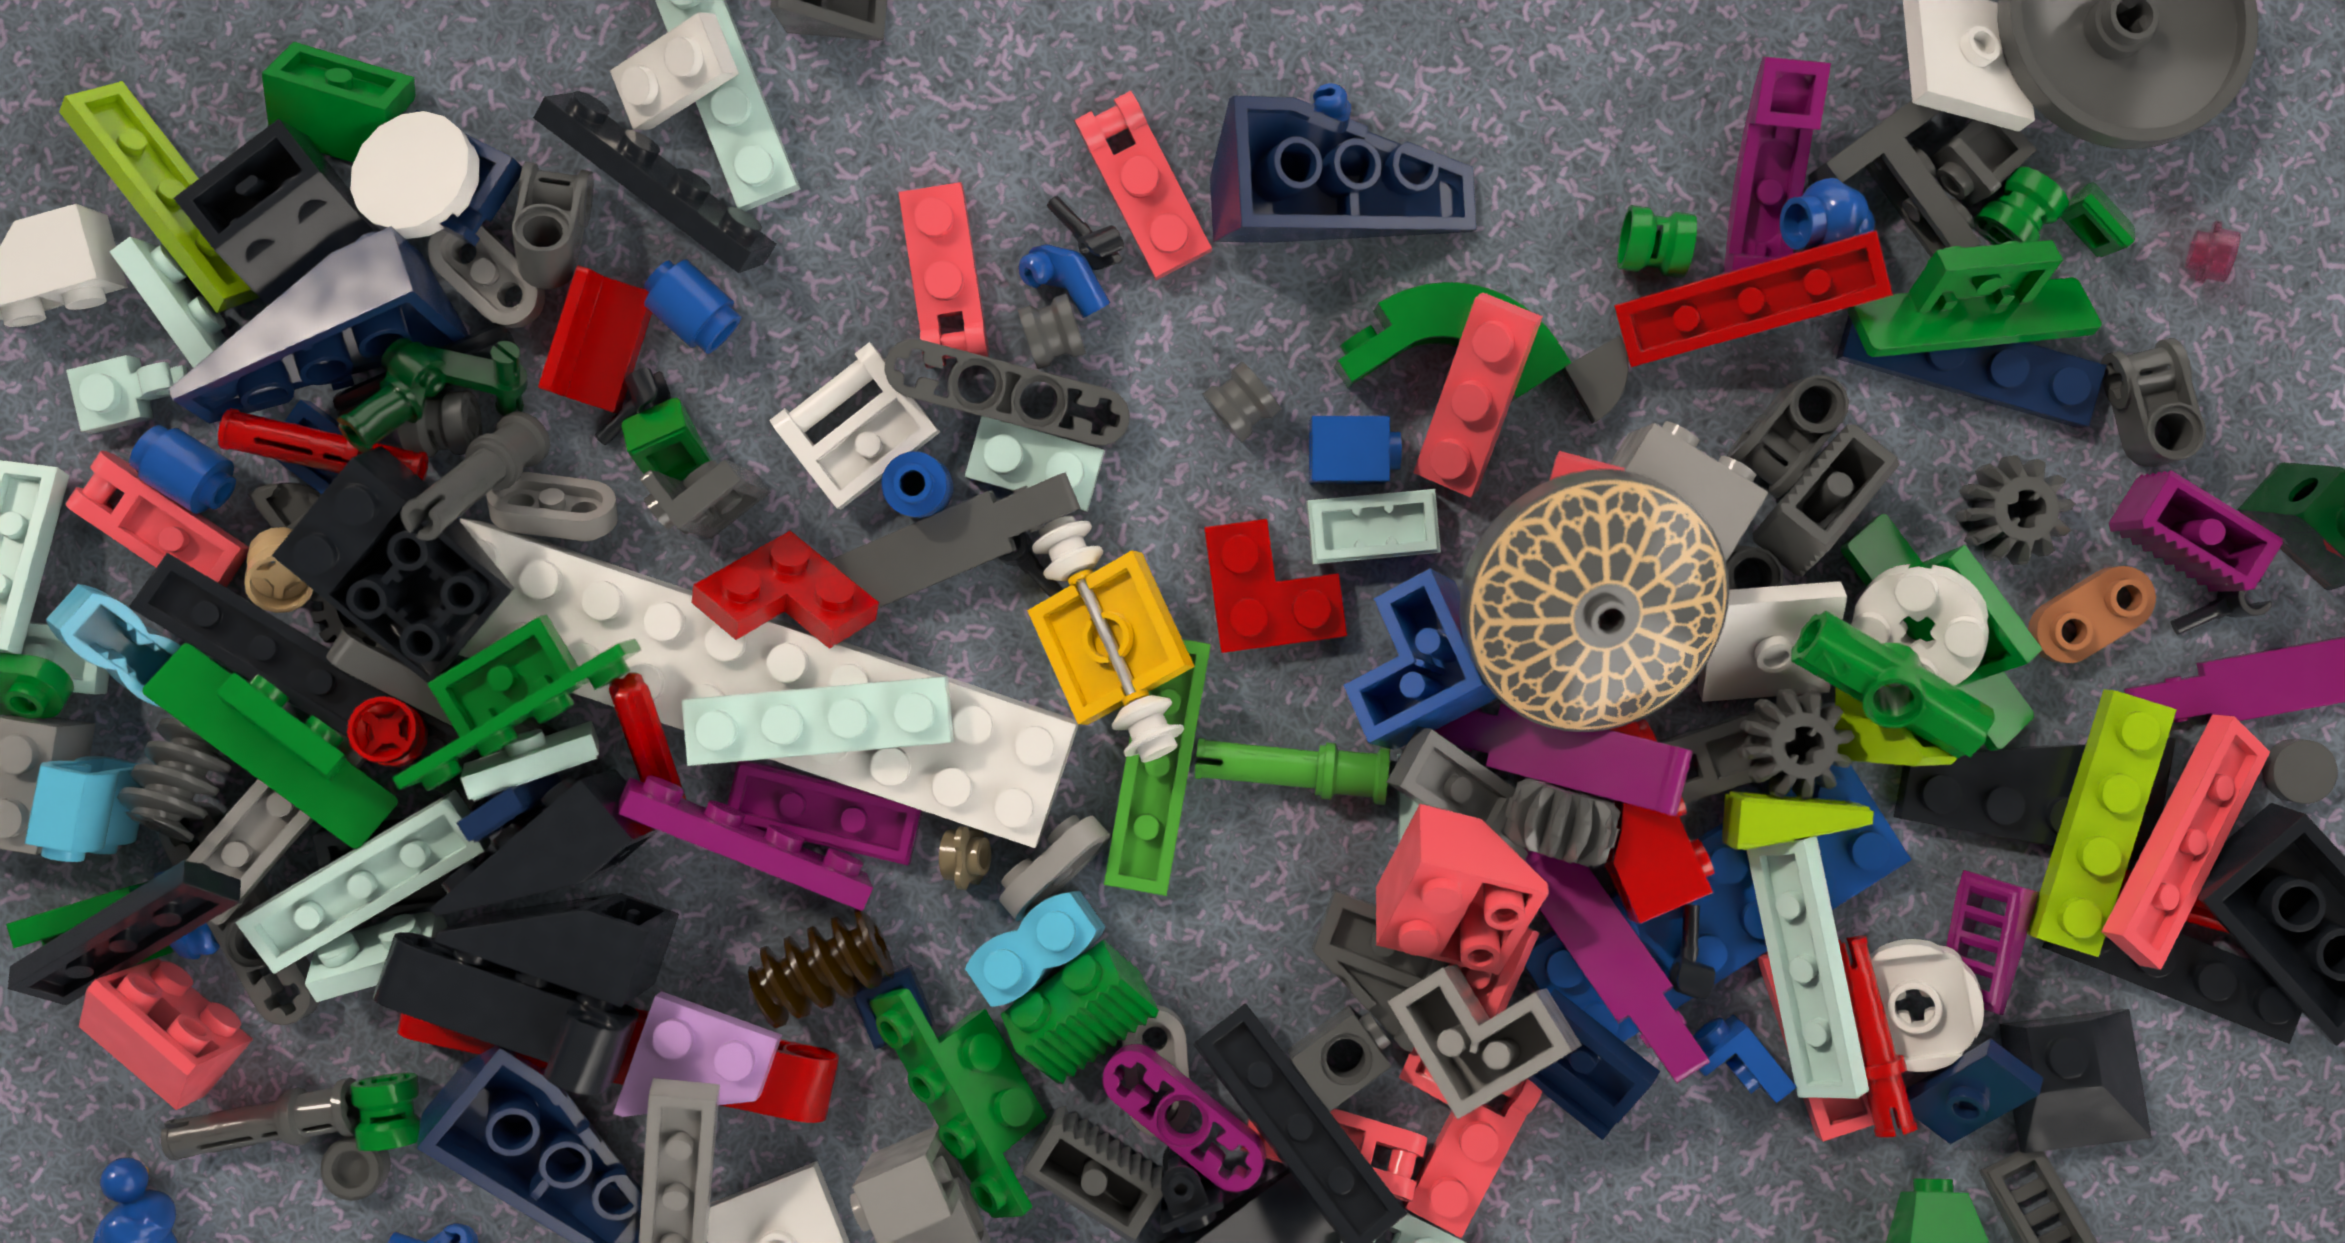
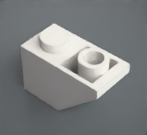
M73 204L13 222L0 246V320H3L5 326L20 327L42 322L46 319L44 311L64 305L66 309L71 310L96 307L107 301L106 293L128 288L123 270L109 252L116 247L108 215Z

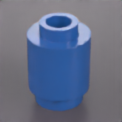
M688 259L682 260L676 265L670 260L665 261L655 269L644 284V289L649 293L644 306L690 348L699 346L706 354L713 352L728 339L741 321V316L732 309L734 301Z
M162 425L150 428L140 437L130 454L129 464L138 471L139 479L194 514L202 513L209 508L212 510L218 509L230 498L236 486V479L232 477L234 472L233 462L179 428L168 430Z
M911 451L898 455L890 461L882 476V492L887 503L895 511L912 518L925 519L943 511L950 503L953 495V480L948 469L937 459L922 452ZM913 472H920L925 479L924 490L916 496L907 495L905 493L907 478Z

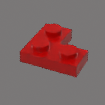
M1267 519L1204 527L1221 653L1347 636L1339 573L1276 582Z
M792 531L786 532L693 584L691 601L694 606L735 640L785 612L829 649L876 621L879 602Z

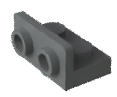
M726 459L719 464L712 460L701 465L690 473L684 482L653 470L647 471L640 477L641 482L651 493L644 498V502L665 528L671 529L673 526H676L684 534L690 532L711 539L771 493L755 472Z

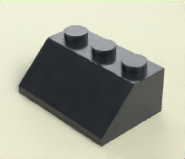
M2270 803L2225 841L2198 899L2326 1039L2337 1046L2345 1040V856L2305 813Z

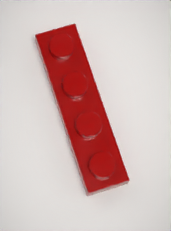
M1873 230L1614 305L1630 366L1634 367L1878 300L1893 294L1877 230Z

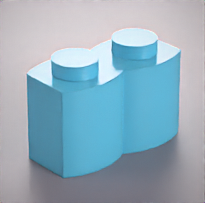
M77 584L47 617L46 621L50 630L64 645L81 658L94 665L106 668L108 673L118 683L135 696L149 704L158 706L143 694L142 689L181 645L162 633L144 626L141 619L129 607L105 592L90 586Z
M86 756L76 758L75 761H48L41 763L25 844L42 847L41 856L47 859L81 862L84 861L86 852L116 854L118 845L134 843L137 839L139 823L125 814L130 811L120 803L117 796L121 789L125 787L142 788L130 775L134 766L140 763L106 756Z
M1081 891L1058 894L1035 906L1025 916L1018 929L1000 934L985 942L972 955L965 970L991 1007L1001 1006L1035 989L1048 977L1053 967L1067 963L1079 954L1089 950L1101 937L1105 925Z

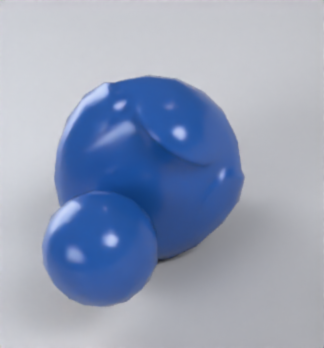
M1836 178L1817 181L1802 196L1790 198L1784 204L1780 215L1782 238L1794 250H1807L1875 230V218L1872 211L1868 208V202L1864 195Z
M130 1157L119 1158L109 1163L103 1170L100 1179L101 1190L109 1200L119 1204L100 1221L93 1236V1243H178L172 1231L177 1215L174 1201L164 1192L151 1189L145 1190L148 1184L149 1170L139 1160Z

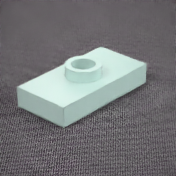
M1435 489L1306 501L1312 565L1441 553Z
M592 721L545 737L542 729L521 733L518 735V739L505 746L506 750L465 763L461 781L468 799H473L474 801L506 790L512 786H518L597 759L599 755V740Z

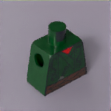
M2279 463L2237 510L2283 538V544L2280 549L2325 590H2333L2345 586V469L2339 466ZM2295 495L2300 498L2299 501L2292 502Z

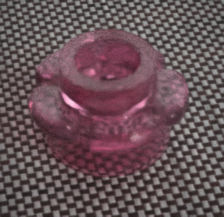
M2215 221L2208 232L2199 230L2195 232L2187 254L2185 268L2197 270L2195 275L2197 282L2203 284L2206 279L2219 282L2227 280L2238 252L2241 232L2222 228V221Z

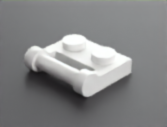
M870 342L855 353L858 358L855 362L795 409L789 412L784 408L770 419L771 424L834 506L840 510L879 481L891 460L902 453L917 451L940 433L914 398L906 397L896 392L888 383L884 372L885 360ZM874 379L883 392L814 445L806 431Z

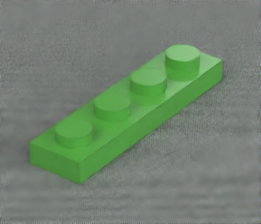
M1182 639L1195 667L1148 692L1150 696L1155 695L1171 699L1172 705L1164 713V717L1168 724L1183 725L1184 731L1174 738L1178 747L1160 758L1149 762H1142L1139 754L1126 756L1104 885L1167 896L1211 647L1209 643Z

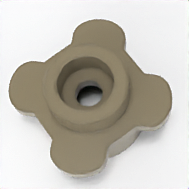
M959 826L957 830H947L941 839L939 848V868L942 877L945 880L954 881L956 888L959 890H966L969 883L979 885L982 882L983 876L987 874L991 863V846L989 840L984 837V831L973 827L968 829L967 826Z

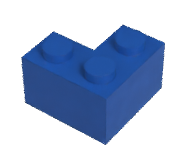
M1428 569L1374 598L1399 656L1343 685L1369 744L1397 750L1408 744L1417 726L1436 730L1498 698L1479 675L1465 647L1459 613L1461 593L1455 581L1432 569Z

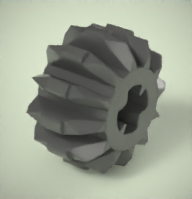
M2016 455L2002 457L1998 468L1992 464L1981 465L1975 470L1979 485L1967 484L1963 485L1959 490L1966 500L1973 503L1972 508L1960 510L1955 515V518L1960 522H1974L1975 527L1967 533L1964 542L1969 546L1985 543V559L2001 561L2007 556L2012 565L2027 564L2032 553L2038 557L2049 556L2055 551L2051 536H2066L2068 532L2072 531L2064 521L2058 518L2059 512L2072 510L2076 505L2071 499H2058L2056 495L2063 487L2066 478H2063L2061 475L2044 478L2046 462L2040 459L2028 460L2023 465L2020 458ZM2020 502L2022 516L2009 518L2008 504Z
M1781 689L1777 696V707L1766 699H1759L1755 702L1756 712L1763 720L1761 723L1743 720L1740 724V730L1744 733L1755 735L1754 744H1745L1739 747L1738 755L1745 759L1759 758L1751 767L1748 777L1757 783L1770 779L1769 793L1783 798L1792 788L1797 798L1803 800L1811 799L1814 792V782L1826 789H1832L1837 786L1835 776L1829 769L1831 765L1848 768L1852 764L1851 758L1837 753L1838 744L1849 743L1855 736L1851 730L1833 729L1841 719L1843 711L1839 706L1833 705L1821 709L1822 696L1818 692L1806 691L1799 700L1794 690ZM1796 734L1804 735L1805 746L1796 748L1795 755L1786 753L1785 742L1794 740Z
M1525 779L1517 783L1513 797L1510 796L1505 812L1507 820L1504 833L1515 845L1525 847L1529 851L1538 852L1569 863L1574 862L1584 866H1597L1606 863L1610 848H1614L1619 828H1616L1620 811L1613 803L1596 797L1593 794L1537 779Z

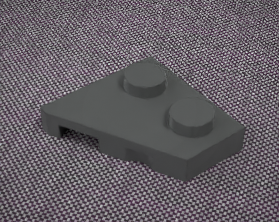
M1334 889L1313 942L1312 950L1332 973L1336 974L1366 1010L1370 1011L1392 1035L1399 1046L1404 1050L1412 1052L1414 1046L1387 1001L1445 966L1446 962L1376 946V904Z

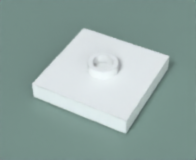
M1903 0L1912 102L1914 104L2018 132L2035 121L2033 104L2018 86L2003 54L1998 30L1997 2L1990 0Z
M1841 581L1729 590L1728 610L1722 633L1710 659L1698 676V691L1702 702L1778 696V692L1781 689H1792L1796 695L1805 694L1806 691L1828 693L1831 684L1793 663L1791 660V649L1797 642L1801 629L1814 614L1820 615L1828 611L1843 620L1847 595Z
M818 1161L710 1203L708 1243H850Z

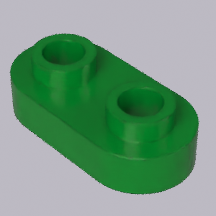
M0 652V715L19 716L27 719H45L57 716L74 690V684L69 674L59 665L42 657Z

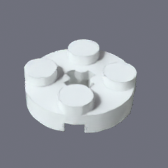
M1910 564L1895 566L1881 573L1867 586L1858 600L1851 626L1882 644L1900 643L1910 647L1918 654L1923 668L1954 686L1968 678L1981 662L1989 638L1987 606L1977 588L1956 571L1937 565H1932L1931 569L1924 567L1909 568ZM1910 616L1913 620L1921 621L1927 616L1935 623L1930 632L1934 639L1927 642L1922 639H1912L1906 634L1908 626L1903 619ZM1890 683L1888 685L1895 687L1901 684Z
M1920 939L1893 941L1880 946L1871 953L1870 957L1896 1055L1904 1056L1907 1071L1927 1072L1938 1070L1953 1064L1963 1056V1051L1971 1046L1974 1038H1977L1982 1028L1984 1004L1979 982L1974 972L1963 962L1961 956L1952 948L1939 946L1931 941ZM1918 989L1922 997H1931L1933 999L1935 1007L1925 1009L1923 1020L1914 1021L1911 1019L1909 1011L1897 1009L1895 1001L1905 999L1906 990Z

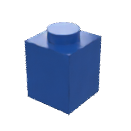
M1312 416L1309 420V484H1386L1390 481V470H1400L1402 457L1401 432L1390 431V416Z

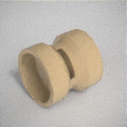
M286 527L270 528L259 533L249 546L244 579L245 590L251 601L263 610L275 613L291 612L302 607L311 598L313 589L271 556L293 529Z

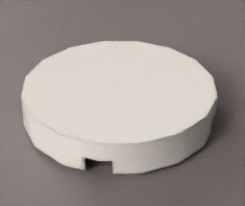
M426 111L402 114L379 126L361 145L351 169L350 191L357 209L379 229L383 230L392 226L405 239L430 236L444 228L439 223L448 219L452 213L458 217L470 204L479 183L480 159L475 147L469 142L467 135L445 116Z

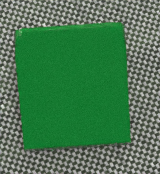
M2094 182L2087 184L2069 201V207L2060 216L2096 257L2100 256L2102 258L2125 249L2135 241L2134 225Z
M677 397L631 416L622 422L627 452L643 474L653 470L682 481L695 469L712 461L690 416Z

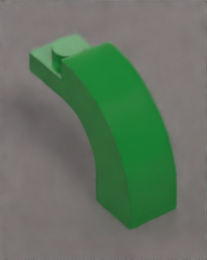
M1440 282L1408 288L1391 295L1377 304L1373 313L1384 330L1377 334L1372 325L1342 343L1339 347L1345 356L1337 360L1334 369L1345 386L1349 388L1411 348L1426 344H1443L1457 348L1475 297L1482 292L1525 310L1528 309L1502 293L1473 284ZM1542 321L1512 401L1572 363L1557 339Z

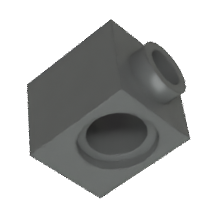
M1349 1005L1288 1048L1291 1061L1329 1112L1392 1067L1382 1051L1392 1044L1369 1012L1359 1019ZM1341 1039H1351L1361 1045V1055L1358 1061L1353 1066L1345 1069H1339L1330 1065L1327 1062V1053L1331 1045Z

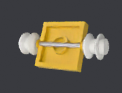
M1073 516L1060 517L1044 525V528L1039 530L1041 538L1033 544L1032 550L1035 554H1049L1052 563L1043 573L1046 579L1062 582L1068 581L1070 586L1027 610L1077 724L1089 725L1124 706L1112 723L1113 730H1128L1132 742L1123 751L1124 755L1134 756L1139 754L1142 762H1149L1160 758L1178 747L1174 738L1184 731V727L1180 724H1168L1164 717V713L1172 705L1170 698L1150 696L1148 692L1195 666L1143 553L1131 550L1093 572V569L1103 555V549L1100 546H1087L1084 541V537L1092 529L1091 523L1089 521L1076 522Z

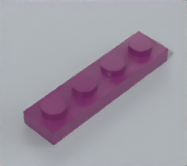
M648 776L645 783L631 777L629 778L619 799L620 815L863 911L873 886L867 873L861 871L864 864L857 858L831 848L828 849L825 856L802 847L805 842L804 838L780 826L769 825L765 832L742 823L745 815L721 802L709 800L706 808L682 798L685 791L681 787L662 778Z

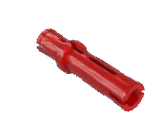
M233 408L225 411L218 429V446L221 449H232L338 474L352 457L363 453L354 448L343 435L239 412L238 409ZM379 443L373 445L372 449L383 446L425 481L429 462L426 452H414Z
M1860 935L1846 938L1852 958L1851 965L1845 943H1841V940L1838 939L1869 1087L1866 1095L1875 1127V1136L1881 1138L1896 1136L1890 1114L1891 1108L1896 1127L1901 1129L1902 1134L1914 1132L1918 1129V1126L1913 1117L1901 1074L1907 1071L1904 1056L1896 1055L1867 946V936Z

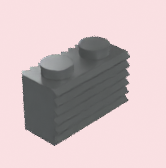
M1856 424L1846 425L1752 533L1754 542L1762 549L1768 550L1775 555L1779 562L1794 575L1803 576L1831 549L1900 465L1898 457Z
M1061 1106L1056 1109L1030 1150L1022 1172L1023 1175L1130 1243L1135 1241L1163 1197L1161 1191V1180L1164 1175L1163 1167L1153 1168L1152 1160L1143 1161L1141 1153L1132 1155L1130 1146L1122 1148L1120 1139L1111 1141L1109 1133L1100 1134L1099 1126L1089 1127L1088 1119L1079 1121L1077 1112L1068 1114L1067 1106Z

